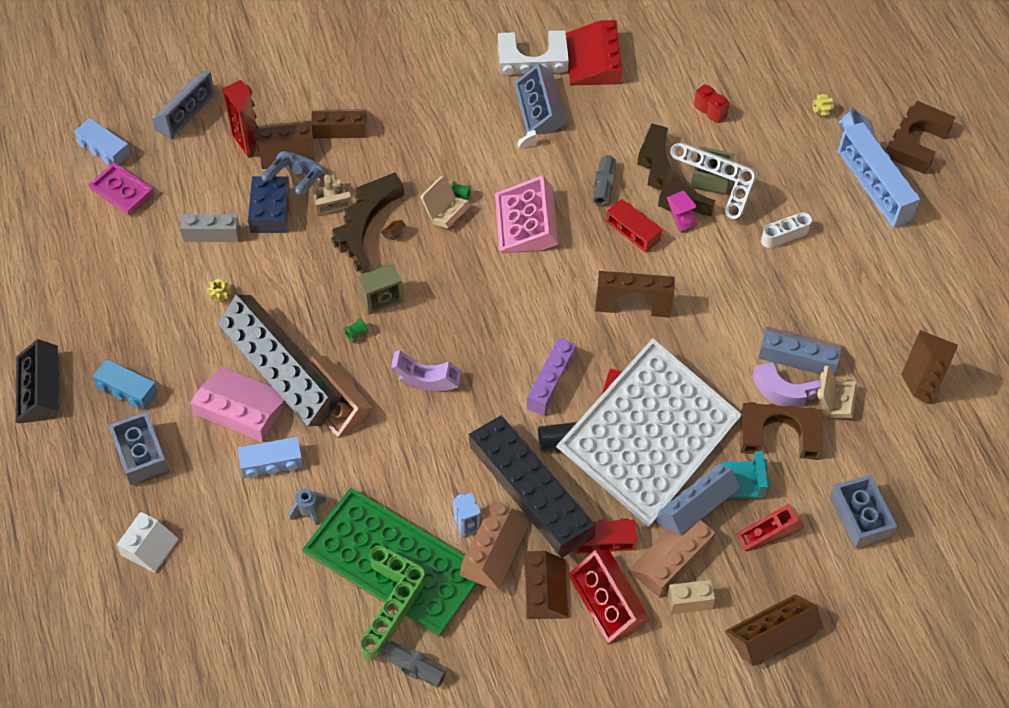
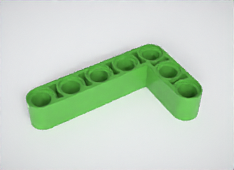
M376 546L370 551L371 567L376 572L397 582V585L361 640L362 654L367 660H375L381 655L425 585L422 567L382 546ZM377 557H383V558H384V559L381 560V561H376V560H375ZM396 566L402 567L401 570H393V568ZM413 576L420 577L418 580L410 579ZM401 593L409 594L407 597L399 596ZM391 610L398 611V613L394 615H391L388 612ZM380 627L387 628L384 632L377 631ZM371 644L376 646L373 650L366 649Z

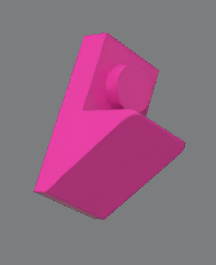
M685 191L667 197L678 231H683L697 225L692 211L693 208H696V205Z

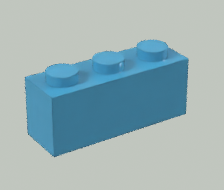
M105 359L92 376L98 390L102 392L107 391L116 399H123L135 408L139 407L145 410L158 393L155 382L108 359Z

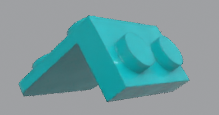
M755 451L752 461L721 463V465L733 470L740 487L727 499L765 497L767 489H770V477H766L768 461L764 459L763 451Z

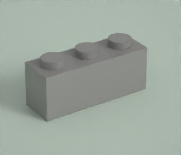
M182 214L180 230L183 242H239L240 225L237 214Z

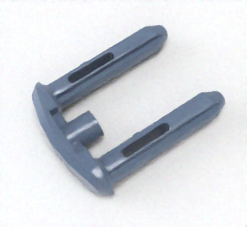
M287 151L280 152L276 160L262 173V180L264 182L271 181L283 168L292 169L295 174H307L295 187L296 194L298 195L304 194L316 182L317 178L322 179L324 177V169L320 164Z

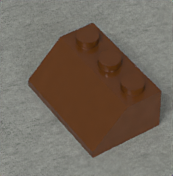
M366 109L313 110L311 116L313 139L365 138Z
M310 123L257 129L262 169H267L276 160L277 155L283 151L315 161Z
M525 551L526 619H568L565 559L547 551Z

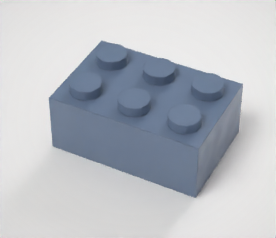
M147 411L108 425L130 485L169 471Z
M872 475L834 485L830 498L855 549L893 537L897 525Z

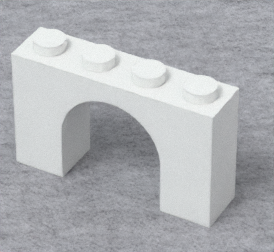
M548 31V51L538 57L525 56L517 50L515 32L498 33L500 75L525 74L538 63L550 69L553 73L568 72L569 60L565 31Z

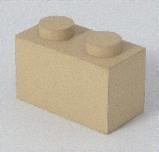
M711 580L669 585L667 598L671 614L712 609L715 597Z

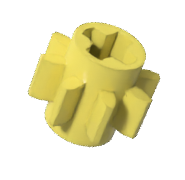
M828 94L817 95V99L813 100V110L821 116L829 115V110L834 108L833 99L828 97Z
M217 279L210 282L211 288H207V294L210 295L211 301L215 300L220 303L225 299L228 300L227 294L231 293V289L227 281L223 282Z

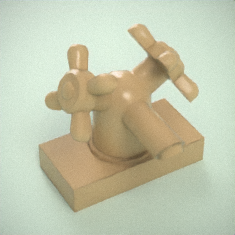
M335 175L324 176L325 187L319 185L320 178L316 179V184L312 191L314 193L313 199L317 216L343 211L344 208L352 205L350 192H346L343 188L345 183L337 179ZM340 189L341 194H337L336 190ZM318 193L323 194L324 198L318 199Z

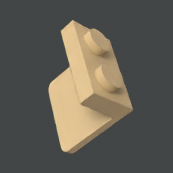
M440 176L421 195V201L432 224L444 228L452 226L471 206L468 200L455 197L446 176Z
M825 366L824 372H821L820 376L821 388L818 389V399L821 400L824 411L827 412L829 418H853L858 387L856 381L837 382L830 366Z

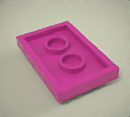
M114 162L88 184L90 190L127 215H130L154 193L152 187Z

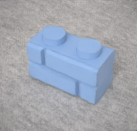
M472 493L460 494L453 500L454 521L458 526L461 537H466L477 533L480 527V510Z

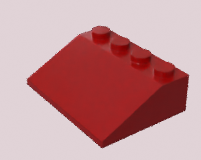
M599 20L566 33L570 86L621 84L623 70L617 20Z

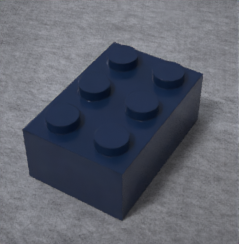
M252 176L248 212L250 233H287L290 201L288 176H275L268 182H264L262 176Z

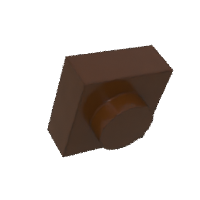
M403 220L393 221L381 233L385 238H396L402 233L401 230L406 224Z

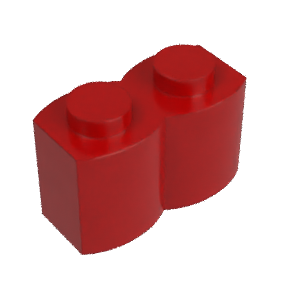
M703 84L696 90L694 106L697 110L705 113L710 120L716 123H720L727 117L730 104L727 98L717 94L711 86Z

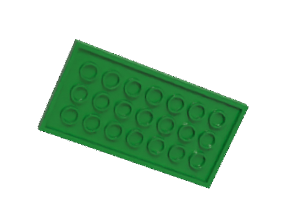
M350 487L302 548L303 553L384 603L396 587L397 582L372 569L369 556L370 551L376 546H382L419 565L424 570L425 585L405 616L440 637L478 584L460 576L461 565L465 556ZM377 557L375 560H376V561H381V560H383L384 558H383V557ZM396 566L393 568V570L395 571L402 569V567ZM413 576L410 579L418 580L420 577ZM401 593L399 596L407 597L409 594Z

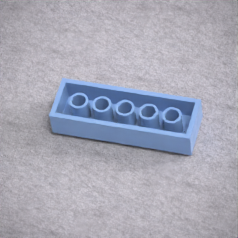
M863 122L845 128L838 153L893 228L911 222L920 201L918 194L914 192L908 180L902 176L899 168L893 164L889 155L885 153L880 143L873 137L870 129Z

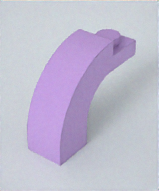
M401 350L394 352L391 369L399 374L401 382L418 389L430 391H446L459 387L461 370L452 363L425 365L416 362Z
M773 362L755 366L752 374L754 383L761 394L768 400L781 406L804 407L806 399L813 400L817 398L818 389L821 388L820 380L804 384H791L784 381L778 375Z

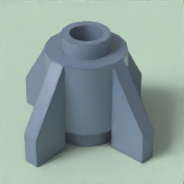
M310 489L296 490L295 503L288 513L290 520L300 516V513L303 516H310L315 525L319 524L315 512L317 506L326 501L324 494L313 492Z

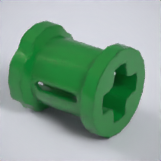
M453 181L451 188L454 195L468 200L471 186L457 184V181Z
M361 318L357 319V322L349 327H343L346 337L351 342L355 341V338L361 334L368 333V327Z

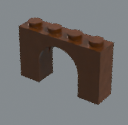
M916 101L914 106L909 107L906 114L908 117H903L899 126L901 128L896 129L893 135L894 140L889 141L886 150L890 160L926 174L932 164L936 151L917 144L911 139L909 134L915 131H925L946 139L956 117Z
M599 270L595 312L614 313L615 301L618 297L624 294L636 293L644 295L652 301L651 316L670 318L675 291V277Z
M755 402L743 403L740 423V453L754 454L755 451H761L763 446V428L771 423L779 422L791 426L797 432L799 437V458L820 459L823 451L822 409L813 407L800 408L792 405H766Z

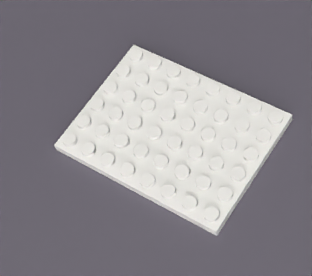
M652 338L556 447L649 527L656 519L659 511L671 501L742 414Z

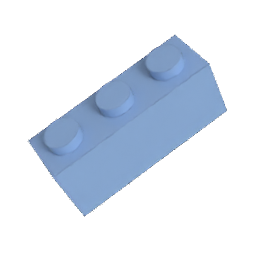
M90 118L74 131L77 138L76 142L81 147L87 148L94 156L97 155L102 158L106 164L114 162L120 165L131 155L128 143Z
M298 437L238 448L243 478H255L258 475L276 474L284 470L293 471L303 467Z

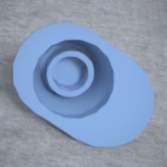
M850 107V112L845 114L842 120L839 121V125L843 130L863 122L870 129L874 137L871 123L854 107Z

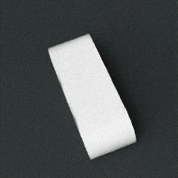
M802 212L766 225L761 238L762 245L766 248H773L807 235L812 222L811 216Z

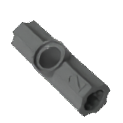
M610 155L601 157L599 171L596 173L593 202L597 206L608 204L610 191L613 188L616 159Z
M392 640L384 648L382 658L400 667L402 672L414 679L418 677L436 688L442 684L447 670L429 661L423 653L414 649L410 651Z

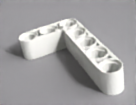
M677 143L672 146L671 155L673 158L736 181L725 212L730 219H736L743 215L757 179V173L753 168L686 143ZM679 146L684 149L682 156H679L676 152ZM696 152L701 155L699 162H695L693 159V155ZM711 159L717 160V168L714 169L710 166ZM728 165L734 166L735 172L733 175L727 173ZM749 171L752 174L750 181L744 179V172ZM739 188L744 189L746 193L744 198L738 197L737 191ZM733 205L739 208L738 215L731 213Z

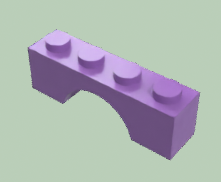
M558 338L527 397L528 410L545 416L561 376L565 371H568L575 358V343Z

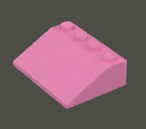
M543 175L495 193L499 249L501 253L539 251L558 245L553 187Z
M223 367L199 388L190 402L194 415L260 442H264L286 405L284 399L273 387Z

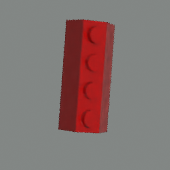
M239 80L222 88L231 135L245 155L250 158L258 140V125L255 122L257 116L253 110L255 105L251 98V95H253L249 85H245L242 80Z
M594 550L568 574L607 644H611L636 632L650 620L610 550Z

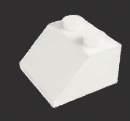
M140 512L118 542L117 547L121 556L156 573L179 539L158 520Z

